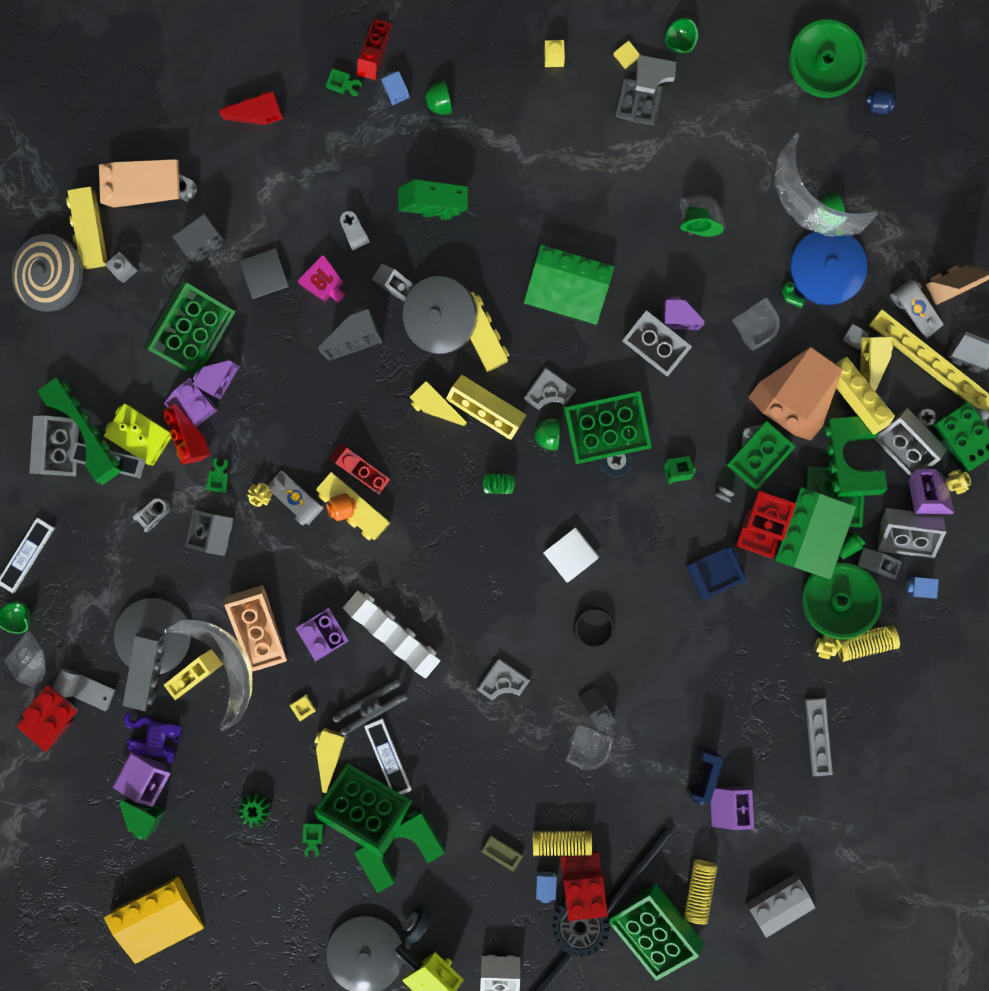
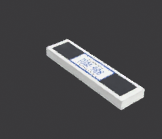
M40 518L35 520L0 576V586L11 593L16 592L55 527Z
M383 718L365 725L364 727L389 788L401 795L412 791Z

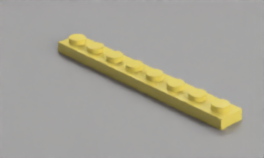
M880 310L868 325L882 337H892V345L962 400L970 402L974 407L986 410L989 414L988 392L885 311Z

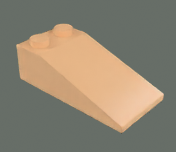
M176 159L114 162L99 165L100 203L115 208L180 199L179 165Z
M957 265L947 270L949 273L942 276L940 273L930 278L931 282L926 284V287L934 304L938 305L989 280V270L967 265L959 268Z
M261 585L226 596L225 608L249 671L253 672L286 662L285 651L264 586Z

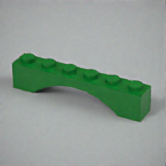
M54 378L37 392L46 406L54 411L68 415L78 425L86 445L85 466L93 479L104 485L122 472L118 466L120 462L108 451L110 449L109 445L98 436L100 435L99 430L95 425H91L89 422L90 416L85 410L82 411L80 408L81 402L75 395L72 396L70 393L72 389L66 381L62 382Z

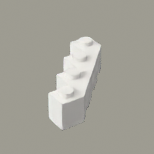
M357 590L343 609L354 620L362 624L374 637L382 641L395 655L403 659L415 672L427 678L440 662L435 656L437 652L429 645L426 647L416 639V634L411 629H405L394 620L396 617L388 610L385 612L374 603L375 599L367 592L362 594Z

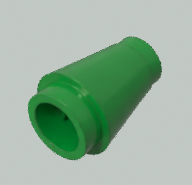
M856 532L852 535L850 534L844 541L839 555L844 560L846 557L863 549L862 546L866 543Z

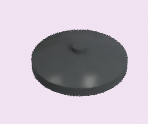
M433 276L417 283L408 293L403 306V323L410 339L421 349L436 354L449 353L461 348L471 338L477 323V307L472 294L461 282L446 276Z
M162 598L139 600L128 606L117 620L114 630L115 648L121 660L128 667H130L134 638L140 629L164 634L163 642H165V647L159 657L162 663L156 675L177 667L190 650L192 643L190 621L184 611L169 600Z
M369 914L353 916L342 922L333 932L327 947V964L333 978L338 984L349 991H381L387 988L397 978L403 965V960L394 952L398 945L403 944L398 931L387 920Z

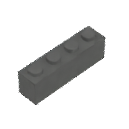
M140 629L135 635L123 706L146 711L149 705H153L155 700L153 690L156 688L159 679L156 674L162 663L159 657L165 647V642H163L164 634Z

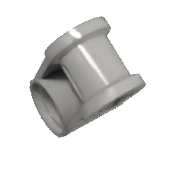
M351 211L344 212L340 217V222L352 250L370 243L355 213ZM350 217L353 223L352 225H349L347 223V218Z
M164 498L154 499L136 513L133 519L137 520L147 533L170 512L171 504ZM159 502L164 507L162 512H159L156 507Z

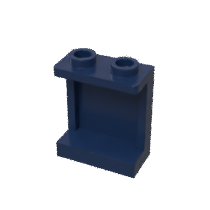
M725 547L686 565L702 601L746 582L745 577L747 575L744 568L738 565L737 560L739 557L735 549Z
M699 747L697 755L702 761H706V766L699 789L687 788L686 792L693 799L694 803L704 805V803H711L723 758L717 752Z

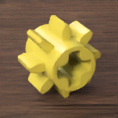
M958 469L948 474L949 477L946 479V484L950 491L956 490V493L960 494L969 489L968 486L971 485V479L967 472L961 473V470Z
M258 483L257 486L252 484L248 490L247 496L250 503L254 506L268 505L271 500L272 493L270 488L264 483Z
M823 635V638H817L815 652L819 653V657L830 659V655H836L838 642H835L834 638Z

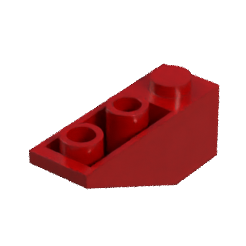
M373 19L358 57L357 75L376 80L392 23Z
M269 91L262 92L253 99L245 98L241 100V103L235 105H225L223 109L219 110L224 120L266 125L283 119L274 93Z
M172 404L163 411L165 421L171 432V438L177 449V456L180 458L182 465L202 461L211 455L205 437L176 404Z
M342 443L338 445L330 456L334 463L377 494H380L390 481L387 476Z

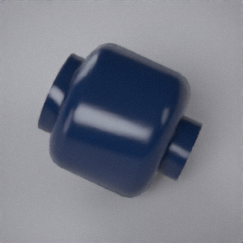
M876 88L874 93H869L866 104L870 105L869 109L871 112L887 115L889 111H893L897 96H894L892 90Z

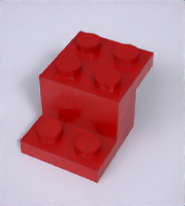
M758 491L752 510H747L735 546L773 559L779 540L784 541L796 503Z
M47 685L22 714L24 719L17 727L46 752L73 722L71 720L72 717L79 710L51 685Z
M592 852L591 856H586L585 853L584 856L582 854L580 856L579 854L577 856L575 854L573 856H560L568 921L608 917L599 852Z

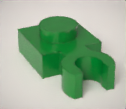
M332 68L326 88L343 95L348 90L351 95L358 96V92L354 91L353 87H362V83L359 80L350 81V74Z
M215 458L213 460L215 472L209 471L206 490L227 493L229 474L224 473V471L228 468L229 461L224 460V465L220 467L218 465L219 459Z
M303 823L302 843H308L304 851L305 857H308L310 849L315 851V857L319 856L320 849L317 844H322L324 823Z

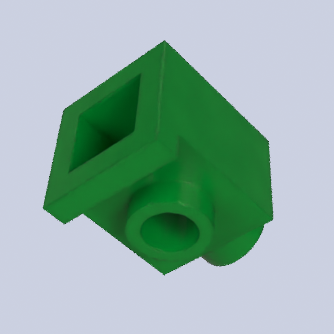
M690 456L667 459L664 471L668 484L692 478L695 473V465L691 462Z

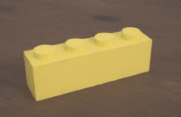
M91 187L68 190L69 197L66 198L68 208H71L72 216L69 218L71 226L74 227L75 231L73 242L77 246L83 268L91 269L106 266L105 264L108 260L96 191Z
M471 292L477 307V323L470 339L486 371L489 372L507 363L509 354L505 346H500L498 340L501 338L496 329L492 330L489 324L492 320L488 312H483L481 306L484 304L480 296H475L474 292Z
M845 357L835 363L843 369L836 388L873 435L889 426L895 415L849 358Z
M463 375L453 385L446 398L450 403L510 440L526 417V414Z
M332 472L316 489L319 492L317 496L324 502L329 501L333 496L343 493L348 494L350 498H354L357 509H354L353 517L348 518L346 521L354 528L356 526L363 530L361 534L368 540L371 538L376 540L390 524L385 517Z

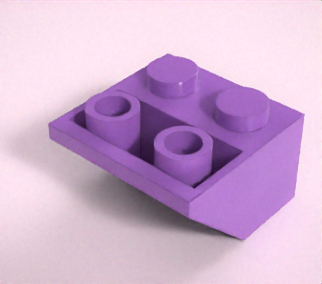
M916 469L909 479L915 514L954 513L950 490L946 484L947 478L935 469Z
M329 608L296 628L315 661L349 641Z
M130 752L112 787L136 803L153 807L171 773L164 763Z
M749 786L715 787L710 803L712 827L732 830L754 829L752 789Z

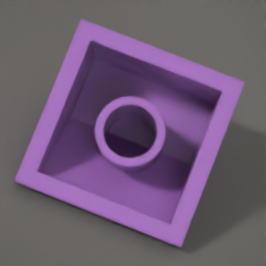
M669 297V300H665L661 306V322L670 329L699 330L704 325V320L686 300H680V297Z
M229 360L202 367L201 370L195 373L193 385L221 400L239 366Z
M189 378L172 392L164 404L167 408L172 404H176L197 427L218 410L203 390L193 385L195 380Z

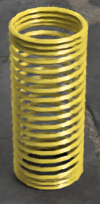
M892 624L869 630L864 633V636L861 635L854 639H836V642H838L837 651L843 662L855 658L858 659V656L861 658L865 655L868 656V654H878V652L881 653L882 651L885 652V650L888 651V649L900 647L898 632ZM862 638H863V640H864V644H865L867 653L865 652V648H864V645H863ZM866 639H867V641H868V645H869V648H870V652H869V650H868V646H867V643H866ZM859 640H860V642H861V646H862V649H863V653H862V651H861V647H860V644H859ZM856 641H857V644H858V648H859L860 654H859L858 649H857V646H856ZM849 642L853 651V655L850 650ZM853 643H854V646H855V649H856L857 656H856L855 651H854V648H853Z
M540 830L533 831V856H539V842L540 855H543L544 845V856H546V838L548 856L550 846L551 856H553V838L555 856L556 845L558 847V856H560V839L561 855L563 856V841L565 856L567 855L568 839V856H570V838L572 856L574 855V840L575 856H577V836L579 856L581 855V841L582 856H584V836L585 855L591 856V831H583L582 833V831L579 832L577 830L572 833L570 830V832L566 831V834L565 831H559V834L558 831H552V834L551 831L548 833L547 830L545 833L542 831V834Z
M694 860L692 865L694 868H692L693 871L691 872L693 875H691L692 878L690 879L684 919L695 924H707L718 866L709 861ZM691 890H696V891L704 892V893H706V894L694 892V891H691ZM692 894L702 895V896H705V897L695 896V895H692ZM690 897L700 898V899H703V900L693 899V898H690ZM689 900L701 902V903H704V904H699V903L691 902V901H689ZM688 907H692V908H696V909H701V910H703V911H699V910H695V909H690V908H688Z

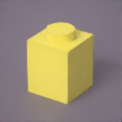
M564 40L545 41V67H564Z

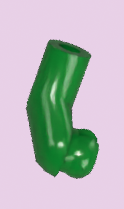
M786 282L782 286L785 301L802 308L805 299L795 295V285L792 282Z

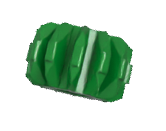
M484 475L483 489L485 493H513L515 487L513 475Z
M256 793L253 799L252 795L249 794L247 795V800L243 798L240 801L242 805L237 808L241 811L238 817L245 818L242 822L243 824L249 821V827H253L254 823L259 827L261 826V821L266 822L268 820L266 815H270L271 811L266 809L270 806V803H263L266 797H262L259 800V794ZM254 807H256L257 810L253 814L251 811Z

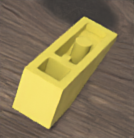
M861 337L860 373L874 391H876L890 361L893 349L892 337Z
M427 381L410 396L412 400L410 404L417 411L421 409L424 413L462 426L467 424Z
M211 649L165 683L164 686L174 700H176L223 664Z
M324 728L322 732H318L315 743L318 744L316 752L322 792L327 793L346 737L339 732Z

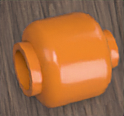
M346 493L331 497L329 503L326 504L330 518H334L336 521L353 517L354 509H357L355 499L350 498Z

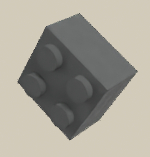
M205 214L172 236L184 254L194 263L204 260L207 257L206 254L212 250H218L225 241Z

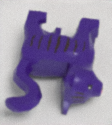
M127 712L123 720L128 728L135 729L143 724L148 725L146 742L136 737H130V739L126 740L129 743V752L137 755L145 754L150 757H165L167 762L173 763L177 751L165 746L166 738H171L173 742L179 743L183 726L175 723H163L149 716H141L136 721H132L131 712Z

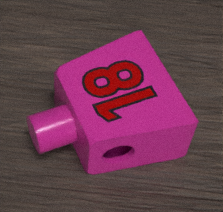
M323 255L298 280L302 287L324 302L330 296L337 303L345 297V294L339 289L343 281Z

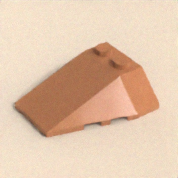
M810 346L791 359L790 362L762 379L748 397L770 419L795 436L811 441L824 424L843 369Z

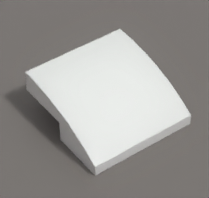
M576 527L544 552L567 583L599 558Z

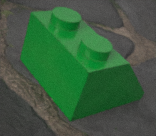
M125 797L120 802L127 829L138 839H147L155 832L166 811L156 805L150 807L136 803L128 797Z

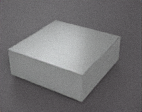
M851 324L842 342L858 351L861 348V337H867L869 333Z

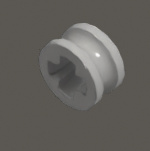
M924 409L917 414V418L927 427L935 423L936 414L931 409ZM925 413L927 416L931 417V419L928 420V423L926 420L922 419V416H925Z
M719 486V492L715 496L730 503V498L735 494Z

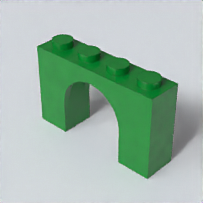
M860 417L829 419L824 426L825 437H828L829 442L827 444V454L831 456L829 469L834 477L832 490L836 492V498L883 494L887 490L885 470L856 471L845 462L843 457L845 444L852 441L873 440L879 432L873 435Z
M414 810L407 814V819L401 822L394 838L405 837L415 842L427 863L445 854V848L423 810L418 812ZM358 843L354 854L377 893L393 885L396 878L387 865L384 854L380 857Z

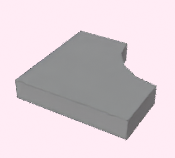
M639 55L635 90L654 94L659 84L673 82L675 79L676 62Z
M545 368L523 399L539 410L551 402L566 405L577 389Z
M498 658L477 690L492 701L503 693H514L520 696L530 679Z

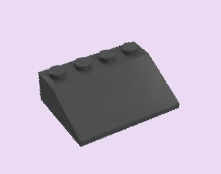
M360 308L354 310L353 314L349 315L318 347L319 352L328 361L382 343L376 322L369 309Z

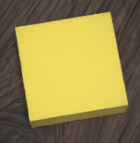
M628 41L616 50L613 55L626 69L638 59L640 54Z
M307 694L289 705L299 721L317 710Z

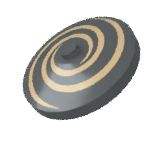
M52 234L34 236L27 240L15 255L12 265V283L18 297L30 308L45 312L60 310L74 300L82 285L83 264L76 248L62 237Z

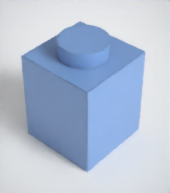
M399 71L395 73L389 72L381 79L392 105L409 98L408 90Z
M910 577L906 584L908 596L937 599L939 579Z
M537 871L536 900H540L543 903H550L551 900H556V872Z

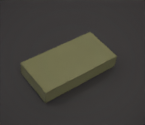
M490 834L481 849L482 853L513 872L524 856L523 853Z

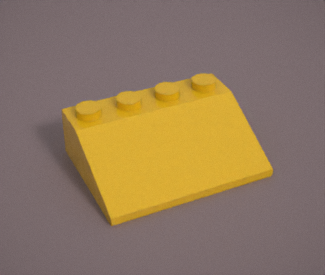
M179 876L111 910L104 917L112 935L135 964L204 929V925Z

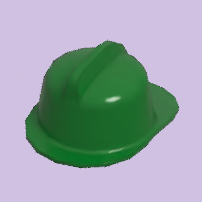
M689 206L686 209L684 223L681 224L680 229L699 236L711 237L721 234L724 227L719 222L712 220L707 209Z

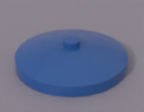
M820 229L810 233L795 247L790 260V276L795 288L804 298L819 305H836L847 301L860 290L867 275V258L862 246L853 236L838 229Z

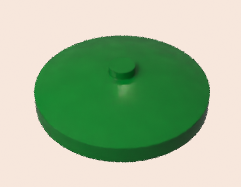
M827 19L815 21L804 27L793 40L789 51L790 71L797 84L809 94L821 98L837 97L849 91L861 78L865 68V50L858 35L846 24Z
M836 563L831 579L815 574L811 575L803 591L802 606L807 620L818 632L830 638L845 640L859 637L873 627L881 612L882 597L876 581L865 570L848 563Z

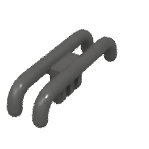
M394 680L333 716L334 722H339L360 709L362 717L343 727L340 731L341 735L346 736L361 725L399 703L408 699V694L402 693L382 705L378 699L399 687L401 682Z

